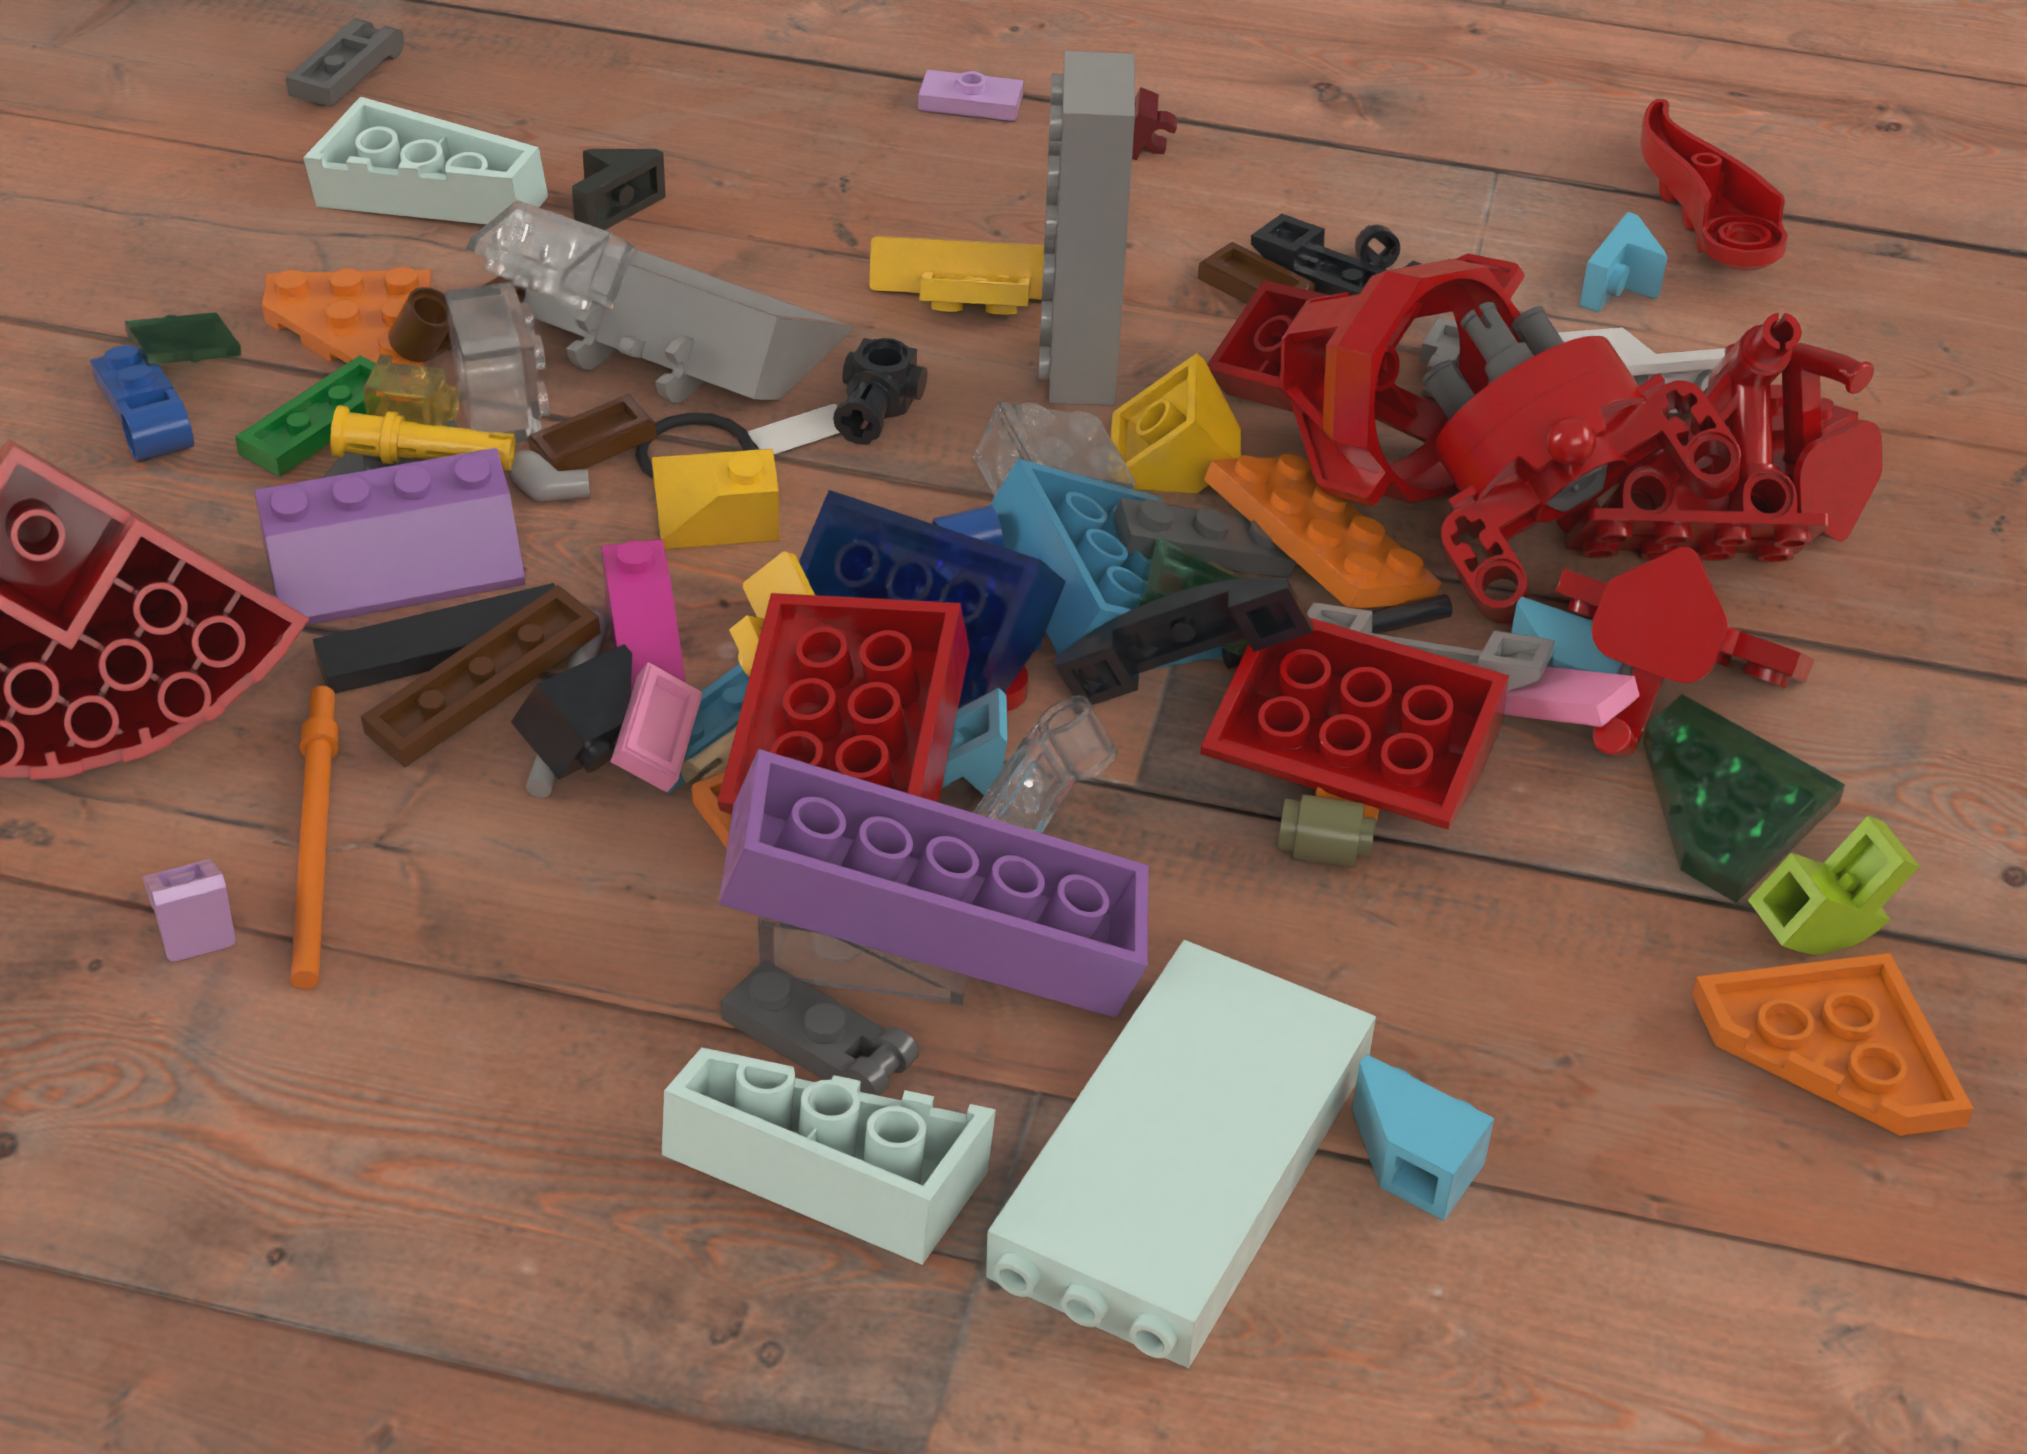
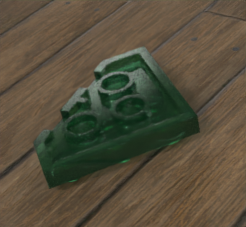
M1683 694L1650 721L1646 727L1643 745L1680 870L1735 903L1840 803L1845 787L1844 783Z

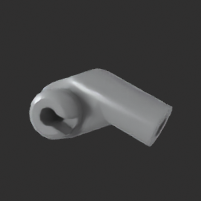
M531 450L519 451L514 455L512 470L508 471L509 476L533 500L546 502L590 498L587 469L558 471L542 456Z

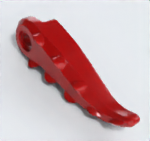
M1656 99L1652 101L1646 108L1643 116L1640 140L1641 151L1645 162L1659 179V193L1662 200L1666 203L1679 201L1682 205L1683 225L1687 230L1695 229L1698 253L1704 252L1717 264L1741 271L1762 269L1784 256L1788 238L1782 223L1785 204L1784 196L1766 179L1738 159L1674 123L1669 117L1670 105L1667 100Z

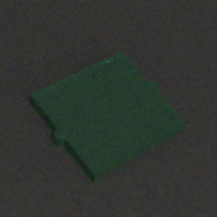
M217 312L182 316L166 315L162 318L125 321V332L133 344L139 348V352L147 365L185 361L195 363L204 359L241 356L240 343Z

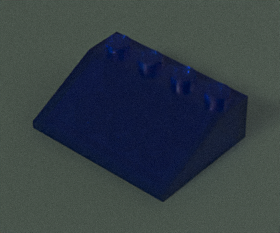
M828 490L799 559V563L814 594L818 596L961 603L970 652L958 709L997 688L1001 689L1004 693L1007 691L1043 639L1066 583L1062 577L1040 559L832 490Z

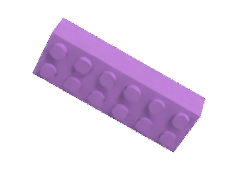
M758 749L733 805L719 905L1114 1018L1119 1014L1148 966L1149 865Z

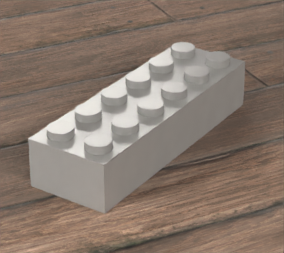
M1065 51L1063 74L1052 73L1038 380L1049 381V403L1115 406L1135 121V54Z

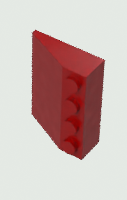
M771 593L717 802L719 810L732 814L734 802L758 749L939 803L970 652L961 603Z
M1310 618L1313 624V633L1255 652L1250 644L1248 645L1201 744L1200 754L1316 790L1318 787L1329 794L1365 803L1368 806L1449 830L1481 775L1502 725L1509 675L1314 618Z

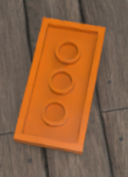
M1284 453L1280 457L1256 458L1242 455L1238 459L1211 461L1204 481L1250 522L1254 519L1272 539L1271 541L1344 606L1354 609L1394 606L1436 596L1442 582L1423 566V560L1412 551L1400 547L1385 534L1386 530L1381 523L1364 516L1347 499L1324 493L1316 484L1310 463L1304 458Z

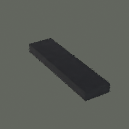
M555 584L542 585L313 639L315 656L326 686L335 693L430 671L554 588Z

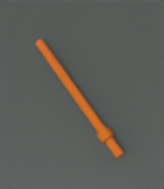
M316 686L311 689L309 693L308 719L302 723L300 728L299 750L305 757L290 981L294 987L303 990L312 989L319 983L331 760L339 751L340 728L334 721L335 692L327 686Z

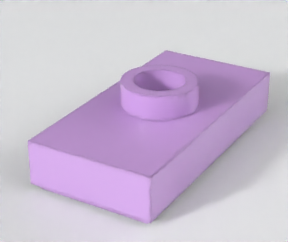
M927 70L918 94V110L1016 121L1023 97L1024 80L984 76L982 73L975 71L954 73Z

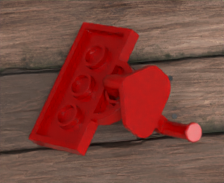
M1797 343L1792 348L1790 362L1782 371V385H1771L1773 465L1778 466L1779 471L1787 475L1794 484L1797 494V513L1829 514V527L1820 535L1842 542L1850 535L1881 477L1882 436L1880 429L1875 423L1863 419L1858 420V412L1836 406L1830 399L1821 398L1820 376L1836 380L1845 385L1848 393L1857 394L1871 381L1874 367L1872 363L1867 361L1860 362L1841 353L1806 343ZM1729 416L1724 423L1726 424V426H1727L1728 429L1730 430V416ZM1663 449L1629 468L1617 483L1621 484L1630 472L1638 467L1651 465ZM1707 455L1696 462L1697 468L1706 474H1719L1729 466L1728 462L1718 455ZM1681 476L1679 477V479H1678L1677 481H1683V479L1681 478Z
M1689 547L1674 549L1614 577L1608 583L1563 569L1555 590L1557 593L1572 598L1568 610L1593 619L1591 628L1593 641L1605 656L1635 667L1632 676H1635L1640 696L1621 711L1616 718H1612L1603 727H1595L1593 730L1592 738L1594 745L1599 751L1610 756L1626 758L1635 753L1664 678L1678 683H1693L1706 677L1716 663L1728 667L1733 656L1747 661L1743 673L1786 688L1790 677L1806 683L1814 659L1801 652L1729 627L1728 617L1707 575L1702 557L1698 552Z

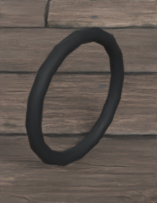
M684 413L667 417L655 423L657 436L671 428L689 424L715 426L725 429L737 437L742 446V451L754 450V443L746 429L729 418L712 413ZM654 439L638 445L635 454L642 471L652 479V463L647 453L649 444Z

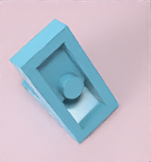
M1627 212L1587 262L1579 306L1599 313L1611 296H1619L1623 289L1653 299L1659 297L1667 255L1637 214Z
M997 688L958 709L942 788L964 777L990 801L996 800L1007 747L1006 694L1001 689Z

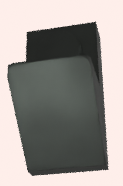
M588 149L583 151L584 180L572 185L575 231L590 239L665 198L663 152L657 149Z

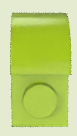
M1867 816L1824 863L1790 853L1751 895L1748 901L1781 946L1810 955H1822L1855 946L1885 926L1891 919L1882 909V906L1920 866L1884 821Z

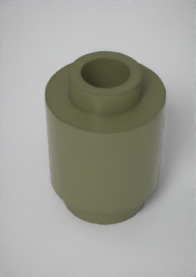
M1302 794L1301 800L1285 798L1277 850L1293 852V859L1355 868L1357 856L1370 857L1376 818L1363 817L1365 803Z

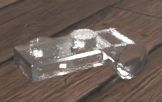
M1077 695L1065 698L1049 707L1040 716L1027 737L1022 739L973 813L1042 833L1075 782L1097 776L1114 762L1118 751L1087 697Z

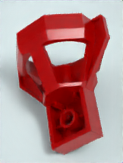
M1467 253L1455 259L1381 272L1371 276L1361 293L1349 295L1347 292L1327 295L1263 280L1207 365L1217 384L1226 394L1294 412L1316 484L1324 493L1373 506L1379 502L1383 495L1413 503L1459 491L1434 451L1436 439L1448 418L1439 405L1411 393L1394 383L1400 367L1399 356L1395 348L1415 318L1453 312L1459 334V371L1476 395L1489 383V377L1485 371L1487 362L1467 331L1460 325L1461 320L1473 309L1481 320L1483 313L1479 309V305L1493 302L1497 307L1498 313L1511 331L1510 326L1515 324L1513 321L1521 315L1511 301V297L1525 275L1517 263ZM1513 334L1517 342L1520 343V340L1518 339L1516 334ZM1375 420L1420 440L1424 444L1409 456L1392 463H1387L1378 441Z

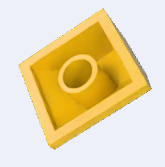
M1198 353L1112 412L1108 482L1133 490L1197 494L1209 486L1204 481V478L1212 460L1238 459L1241 456V428L1207 363Z
M773 449L652 457L660 539H663L664 549L779 541V488Z

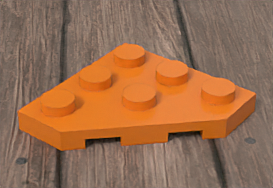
M396 267L391 270L358 271L352 268H343L330 272L285 270L280 273H266L262 300L264 321L278 331L287 327L300 335L301 345L330 362L339 358L348 363L361 355L400 375L402 384L425 383L427 361L413 362L400 356L390 345L388 333L410 293L420 287L433 288L431 269Z
M1891 953L1696 976L1692 997L1715 1046L1899 1136L1967 1127L1974 1108Z

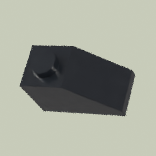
M623 644L537 683L511 720L514 727L558 779L582 768L587 773H591L602 767L612 758L616 746L614 742L619 736L631 697L632 652Z

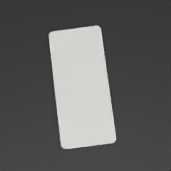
M831 404L748 431V434L759 449H773V454L787 451L839 434L840 432L835 428L833 421L834 412L838 405Z

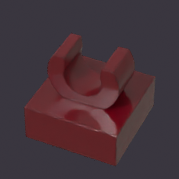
M1140 87L1135 97L1132 159L1134 160L1138 159L1144 146L1154 154L1165 153L1167 139L1156 135L1154 131L1162 129L1175 134L1177 130V117L1167 111H1158L1159 94Z

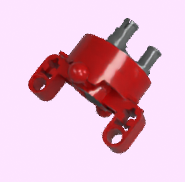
M1486 302L1479 305V309L1483 313L1481 320L1473 309L1464 316L1460 325L1467 331L1487 362L1485 371L1489 377L1488 385L1475 395L1457 368L1455 360L1451 361L1450 359L1431 368L1423 376L1422 382L1428 387L1448 418L1436 439L1434 451L1460 491L1449 498L1453 511L1445 518L1441 526V539L1448 563L1480 613L1486 619L1495 623H1509L1514 621L1516 605L1520 597L1529 599L1530 592L1524 567L1509 546L1508 540L1538 522L1547 524L1556 520L1557 525L1563 531L1569 533L1590 508H1600L1597 498L1615 485L1629 468L1663 449L1687 487L1695 495L1704 499L1724 497L1735 488L1739 480L1741 450L1737 440L1710 400L1696 384L1684 380H1675L1665 384V379L1659 373L1638 385L1607 338L1603 336H1586L1564 342L1541 306L1531 308L1518 316L1513 321L1515 324L1510 326V331L1498 313L1493 302ZM1513 334H1516V336L1520 340V343L1517 342ZM1676 409L1681 415L1690 412V430L1694 437L1689 442V430L1678 416L1669 419L1670 410ZM1707 455H1718L1723 457L1729 466L1719 474H1706L1697 468L1696 462ZM1469 532L1470 536L1474 539H1480L1482 553L1485 558L1480 565H1478L1477 557L1471 547L1466 542L1460 543L1459 537L1462 534ZM1508 579L1513 581L1518 588L1509 599L1495 601L1485 594L1487 586L1495 580Z

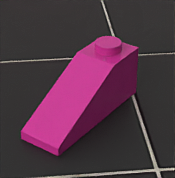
M663 539L629 541L623 544L601 546L605 600L613 646L616 648L625 644L632 652L631 694L637 675L648 662L686 683L671 579Z

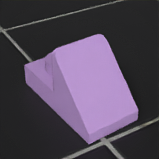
M211 859L142 876L149 903L155 912L166 957L169 961H180L224 949L235 944L236 938L224 877Z

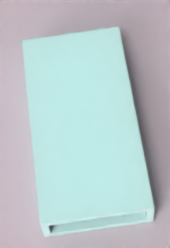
M1183 940L989 1228L987 1234L986 1278L997 1282L1003 1289L1013 1295L1020 1297L1028 1296L1057 1309L1082 1326L1097 1327L1126 1340L1151 1357L1166 1358L1189 1369L1356 1085L1359 1063L1366 1054L1370 1055L1376 1016Z

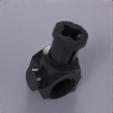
M864 338L856 352L850 351L845 359L842 373L843 383L848 385L846 390L848 399L839 404L834 412L833 421L835 428L842 433L846 440L855 444L867 445L872 440L880 437L884 427L883 419L905 414L914 399L920 400L927 383V368L917 365V349L910 348L903 342L891 338L873 340ZM864 421H868L866 428L861 429Z

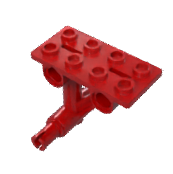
M1774 313L1762 325H1756L1748 329L1736 343L1725 347V356L1709 375L1708 387L1704 390V393L1724 422L1730 416V432L1737 440L1741 450L1739 480L1735 488L1728 495L1718 499H1704L1695 495L1684 481H1677L1680 475L1662 450L1651 465L1638 467L1630 472L1601 508H1590L1566 535V548L1582 549L1583 556L1589 558L1613 557L1618 555V550L1641 551L1642 558L1653 560L1674 549L1689 547L1699 552L1702 560L1706 561L1735 558V553H1757L1758 560L1762 562H1785L1792 560L1794 554L1799 553L1803 548L1810 545L1816 537L1829 527V514L1797 513L1795 486L1787 475L1779 471L1778 466L1773 465L1771 383L1786 368L1791 359L1792 348L1801 339L1802 330L1797 319L1788 313H1784L1783 317L1779 320V313ZM1690 417L1684 423L1689 430L1688 442L1694 437L1690 430Z

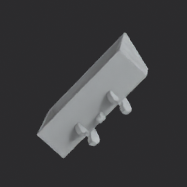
M542 233L520 311L521 314L585 337L583 341L576 340L566 348L568 359L576 367L592 370L618 349L620 353L628 356L643 358L673 369L671 374L665 373L655 383L657 393L662 399L675 403H680L687 399L704 382L752 399L780 400L852 331L851 325L627 245Z

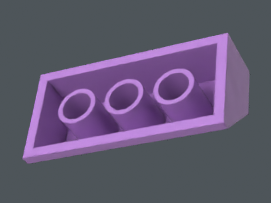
M497 448L254 490L261 536L275 596L307 616L309 621L306 625L525 585V575L510 492Z

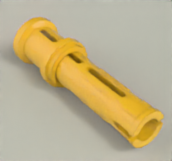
M338 405L332 420L330 450L333 458L342 459L346 453L380 457L383 464L392 465L394 462H399L401 458L429 460L497 448L503 470L511 471L516 440L514 433H493L458 427L418 424L405 421L404 416L399 415L398 412L388 411L385 416L351 413L348 406Z

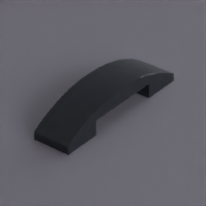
M1282 213L1251 235V245L1262 257L1314 283V292L1327 295L1345 292L1349 295L1360 294L1371 276L1387 271L1381 267L1325 248L1324 228ZM1411 261L1405 267L1420 265L1422 263Z
M1243 578L1214 582L1167 595L1116 617L1088 633L1055 657V668L1081 709L1137 691L1139 673L1244 638L1247 639L1255 652L1313 633V624L1288 579Z

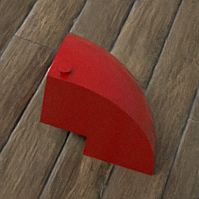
M7 438L0 449V778L30 777V780L63 778L83 774L84 770L104 767L122 760L124 763L132 761L172 744V740L188 733L206 720L210 722L223 714L225 707L256 681L259 683L286 654L309 621L307 616L255 583Z

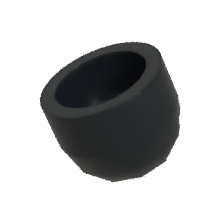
M1379 224L1368 225L1355 238V251L1361 261L1386 269L1397 260L1400 254V242L1389 228ZM1373 238L1385 246V249L1379 255L1368 245Z

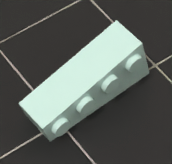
M360 97L303 157L316 207L522 228L548 198L539 147L364 97Z
M701 1047L664 1090L662 1155L923 1265L988 1173L996 1109L970 1104L967 1114L933 1107L934 1096L905 1090L902 1100L860 1092L861 1081L836 1075H833L832 1080H820L817 1082L795 1078L794 1067Z

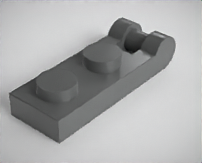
M353 19L286 77L288 95L311 101L315 105L332 107L386 57L397 58L400 55L404 45L403 32L387 26L376 29L371 22Z
M766 960L721 1000V1017L725 1022L824 1080H832L833 1075L861 1081L860 1092L880 1096L889 1086L888 1077L893 1072H904L919 1056V1049L915 1040L903 1029L898 1027L885 1029Z

